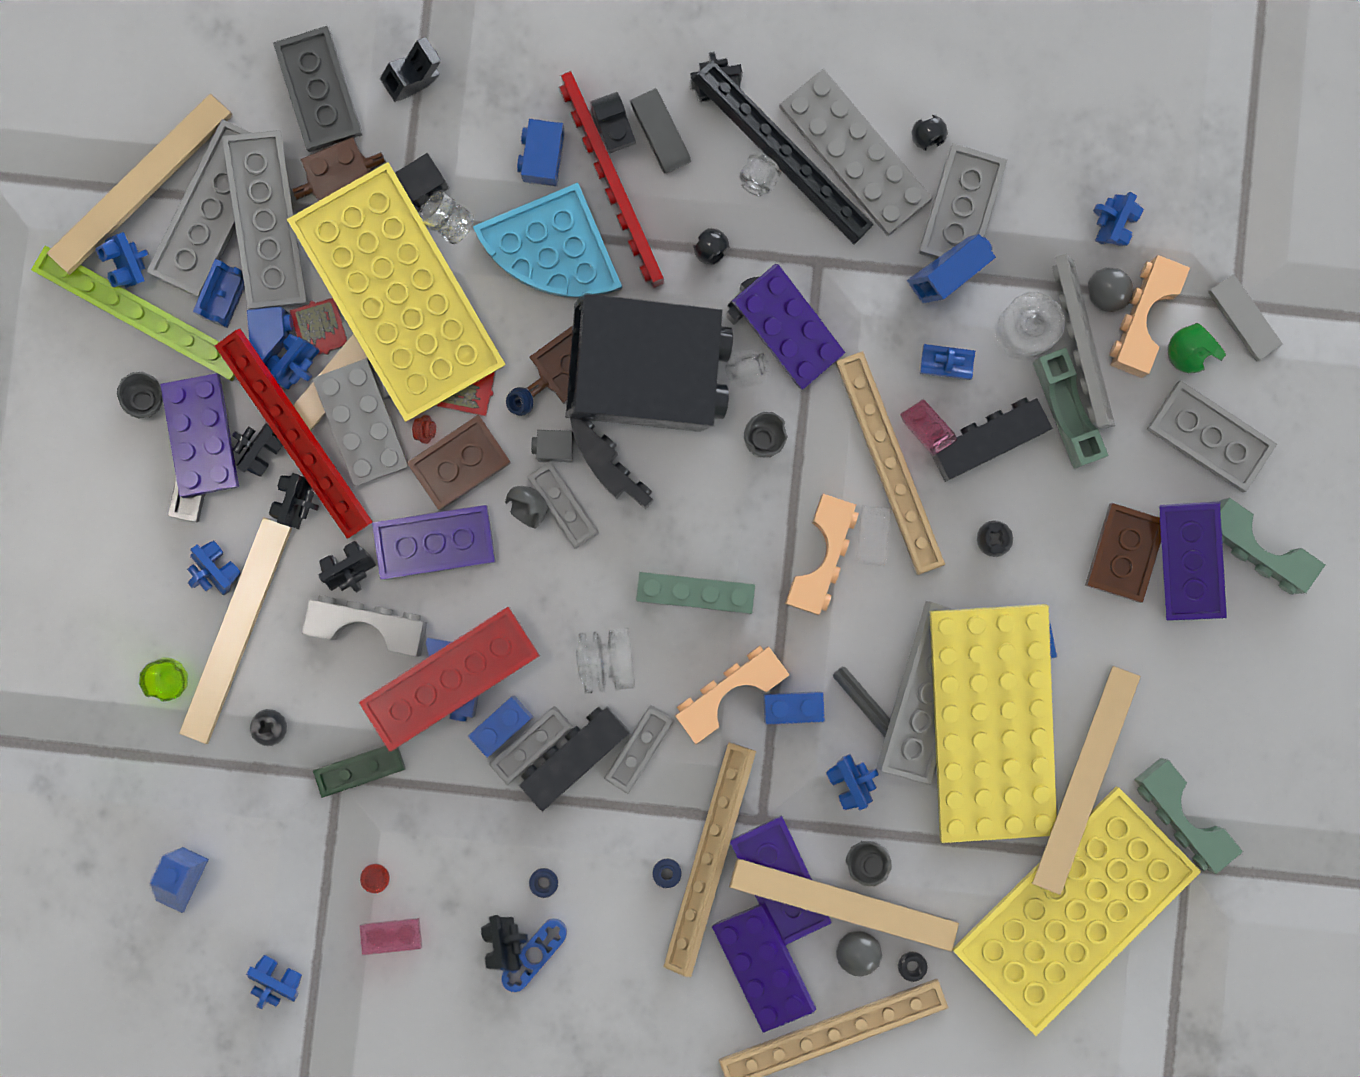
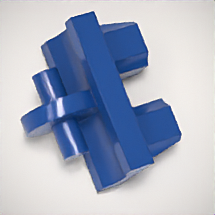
M1128 192L1127 195L1116 194L1114 198H1107L1105 205H1095L1093 212L1099 216L1096 224L1101 227L1095 239L1096 242L1100 244L1111 243L1117 246H1127L1129 244L1132 232L1124 228L1126 221L1131 223L1137 222L1144 210L1135 202L1137 195L1132 192Z
M124 232L105 239V243L96 248L98 257L102 262L113 259L117 269L107 273L112 287L125 286L126 289L145 281L140 271L146 269L141 258L149 254L147 250L138 252L135 242L128 243Z
M289 334L283 341V347L287 350L282 358L277 355L271 356L265 363L278 384L287 390L292 384L295 385L300 378L310 381L313 376L308 369L313 364L312 360L320 352L315 345L300 337Z
M924 344L920 374L972 380L976 350Z
M214 540L203 545L201 548L196 544L190 549L192 552L190 557L201 571L194 564L191 565L187 570L193 577L188 581V584L191 588L201 585L205 591H208L212 588V585L207 580L209 578L224 596L230 591L231 584L240 576V570L231 561L222 568H217L213 562L223 555V551Z
M851 754L843 756L836 765L826 772L833 786L845 781L849 788L848 791L839 795V801L844 810L858 807L860 811L867 808L868 804L873 801L869 792L876 789L872 779L879 775L877 769L868 771L864 762L856 765Z
M266 955L259 960L255 968L250 966L246 973L249 979L266 987L265 990L257 986L253 987L251 994L260 998L256 1007L263 1009L266 1003L277 1007L281 999L272 995L273 991L295 1002L299 995L297 989L302 975L288 968L281 981L272 978L271 975L278 962Z

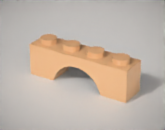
M1157 255L1150 262L1146 261L1140 277L1144 278L1140 288L1137 287L1134 290L1130 300V304H1133L1130 315L1126 314L1120 325V330L1123 331L1120 341L1116 340L1111 348L1109 356L1113 357L1110 366L1140 378L1150 373L1159 346L1152 340L1147 330L1148 312L1155 302L1172 300L1181 293L1190 267Z
M826 494L821 495L812 523L824 536L826 543L825 558L814 572L793 578L785 602L786 605L815 615H820L821 610H827L831 595L827 594L830 582L835 584L840 572V567L836 566L839 555L845 556L850 540L845 539L848 528L854 529L859 513L854 512L856 504Z
M761 646L757 647L747 655L748 662L741 667L736 663L724 672L725 679L718 684L713 680L700 689L703 694L695 701L690 697L677 706L679 713L675 717L695 744L719 728L717 718L718 706L728 691L738 686L751 685L768 692L790 675L770 647H766L764 650Z

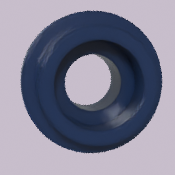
M517 387L507 395L506 406L511 413L524 416L529 414L533 408V397L528 389Z
M662 859L653 868V879L662 888H672L681 879V868L672 859ZM664 869H670L673 875L671 878L665 879L662 877L661 872Z
M548 868L537 869L530 877V890L537 897H550L558 888L557 875ZM542 877L547 878L549 886L541 887L539 879Z

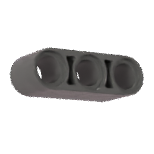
M655 88L631 99L630 104L664 174L690 163L691 159L686 146L658 90Z

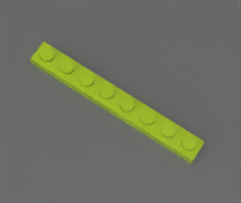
M46 245L44 246L31 268L33 272L233 382L235 375L215 347L219 341L122 287H112L109 280L82 265L69 275L47 254L51 248Z

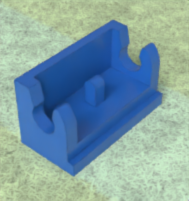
M215 259L193 312L201 318L228 328L245 287L242 270L230 267L224 262Z

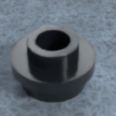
M907 952L899 959L898 970L905 980L916 982L921 980L927 973V962L920 953ZM911 961L917 962V968L914 971L907 969V965Z

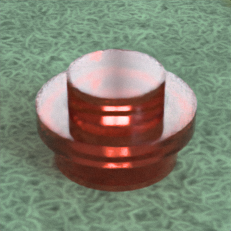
M429 415L415 418L412 427L413 438L422 444H428L435 437L436 424Z
M381 864L368 865L360 875L361 885L369 893L382 892L390 881L388 870Z

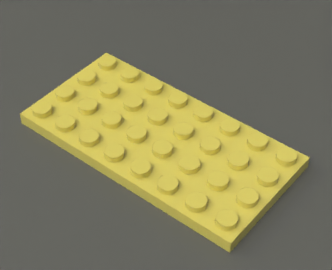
M389 162L287 219L405 422L506 366Z
M1047 604L929 611L939 834L941 843L1050 836L1057 812L1049 606Z
M1117 786L1091 811L1061 895L1032 884L1039 866L1038 863L952 949L1035 1036L1201 873L1194 863Z

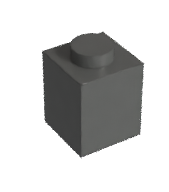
M537 430V437H532L531 452L536 454L538 461L573 462L574 434L572 430Z

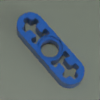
M555 918L547 920L522 948V954L519 955V959L526 968L533 971L529 973L526 969L520 977L521 984L517 981L511 984L509 982L511 978L510 971H504L502 974V984L505 989L510 992L523 990L560 947L567 935L566 925L561 920ZM549 926L553 929L557 926L560 928L558 933L560 938L553 937L548 942L547 946L552 948L548 951L542 943L549 933L546 928ZM538 937H540V939L542 940V942L537 941L536 939H537ZM537 947L542 951L543 958L540 962L531 963L528 961L526 952L529 948Z

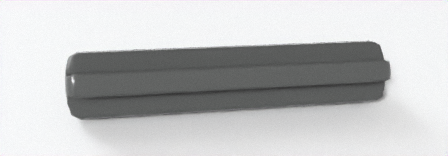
M846 667L839 668L833 674V678L885 737L890 718Z

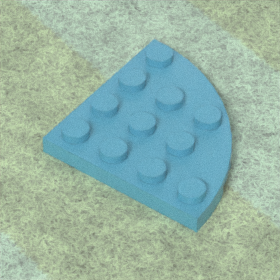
M578 183L473 226L481 244L492 259L509 275L531 288L552 295L580 298L584 293L604 295L623 289Z

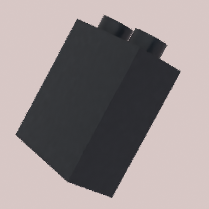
M584 293L574 303L565 418L698 432L714 426V418L724 419L729 402L728 386L726 384H717L719 361L728 362L733 347L732 328L721 326L723 310Z

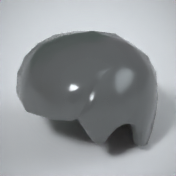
M1106 267L1098 270L1088 282L1090 300L1100 310L1109 312L1121 310L1132 299L1133 284L1129 276L1120 269Z
M133 372L122 378L117 388V397L122 409L132 417L138 419L147 418L160 410L163 397L161 386L155 377L145 372Z
M761 412L752 417L744 430L745 444L748 450L757 457H772L779 453L788 438L784 419L774 412Z
M515 486L510 489L505 499L506 504L512 501L510 513L525 525L536 529L547 513L548 507L543 496L528 486Z
M861 841L852 846L845 860L850 876L863 886L879 885L887 880L892 869L891 858L886 848L873 841Z
M861 931L848 933L840 940L836 950L838 964L843 970L853 976L863 977L873 973L879 967L882 959V951L878 940L870 934Z

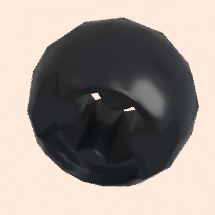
M932 115L933 118L926 121L920 119L914 123L911 133L913 142L917 147L927 150L926 147L934 144L939 146L946 141L948 135L947 125L942 118Z
M713 228L702 232L698 237V243L695 246L693 245L694 253L698 260L709 265L719 262L725 256L723 252L726 248H729L726 235L720 230Z
M993 520L986 522L977 533L978 547L988 556L999 557L1006 554L1013 545L1011 529L1001 521ZM998 532L1000 534L998 540L1001 543L991 545L990 541L992 538L989 534Z
M265 709L258 712L250 723L252 738L263 746L278 744L284 738L287 731L285 718L273 709ZM264 722H272L274 724V727L271 729L273 734L263 732V728L266 726Z

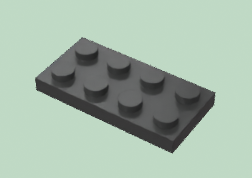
M328 26L273 42L307 151L312 152L343 142L352 137L362 136L363 134Z

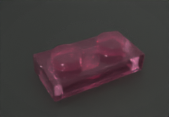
M924 399L900 414L904 424L933 456L957 441L955 433Z
M420 918L360 925L362 955L422 948Z

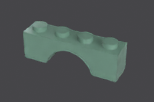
M1067 348L1039 357L1032 364L1073 469L1109 456L1098 428L1091 423L1081 403L1076 383L1077 373Z
M1231 498L1221 500L1222 542L1232 549V555L1246 562L1248 560L1256 566L1255 570L1262 576L1276 579L1280 582L1278 586L1291 595L1307 593L1326 564L1303 548L1292 549L1283 555L1267 552L1257 543L1253 535L1252 521L1254 514Z
M639 572L636 601L752 614L755 584Z
M1160 758L1134 779L1139 785L1137 788L1138 793L1146 802H1153L1158 809L1155 811L1158 818L1165 825L1170 823L1176 831L1174 834L1175 839L1184 848L1189 847L1195 854L1192 859L1202 871L1207 869L1217 874L1243 853L1224 828L1218 826L1203 829L1196 828L1186 819L1181 806V798L1187 782L1168 759Z

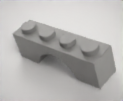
M320 595L318 601L309 600L302 634L326 639H337L346 627L354 623L365 622L376 627L381 632L386 641L388 651L421 656L427 622L420 621L421 615L404 612L403 617L392 615L393 610L376 606L374 612L363 610L364 604L347 601L346 606L335 604L336 598Z

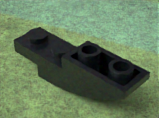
M570 418L578 447L585 461L602 485L616 499L625 491L643 508L647 509L653 502V499L649 496L652 491L641 481L635 484L628 478L631 472L620 462H617L615 465L611 463L618 456V453L614 450L617 445L605 434L599 437L593 431L596 426L590 420Z

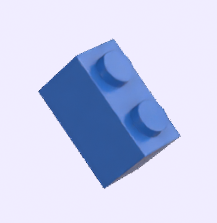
M529 118L528 128L523 127L521 144L525 145L524 155H519L517 172L521 173L523 182L557 186L565 134L563 123Z
M823 692L763 694L765 724L825 722Z
M512 696L472 731L468 737L488 758L528 723L533 716L516 696Z

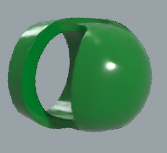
M1199 323L1183 327L1175 332L1168 344L1170 362L1176 369L1185 373L1204 371L1203 363L1208 356L1212 355L1220 361L1226 356L1220 344Z

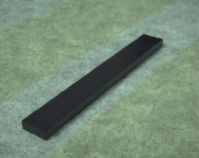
M713 60L696 74L692 81L853 244L857 243L874 225Z

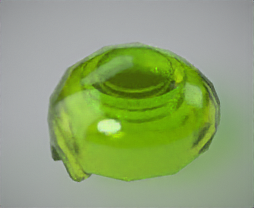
M163 657L149 662L143 668L139 676V685L146 697H155L160 699L161 702L170 701L180 697L187 688L188 673L179 661Z

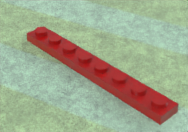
M571 71L561 75L563 85L559 86L561 95L565 103L570 101L574 111L570 112L576 128L582 127L585 137H582L583 144L587 153L593 152L597 162L593 163L598 178H605L609 188L604 190L610 204L616 203L620 214H617L616 217L622 231L627 229L630 234L631 240L627 241L634 257L639 255L643 263L639 269L644 281H651L653 288L664 284V277Z
M241 328L233 331L215 345L216 349L345 537L348 539L371 524L373 521Z

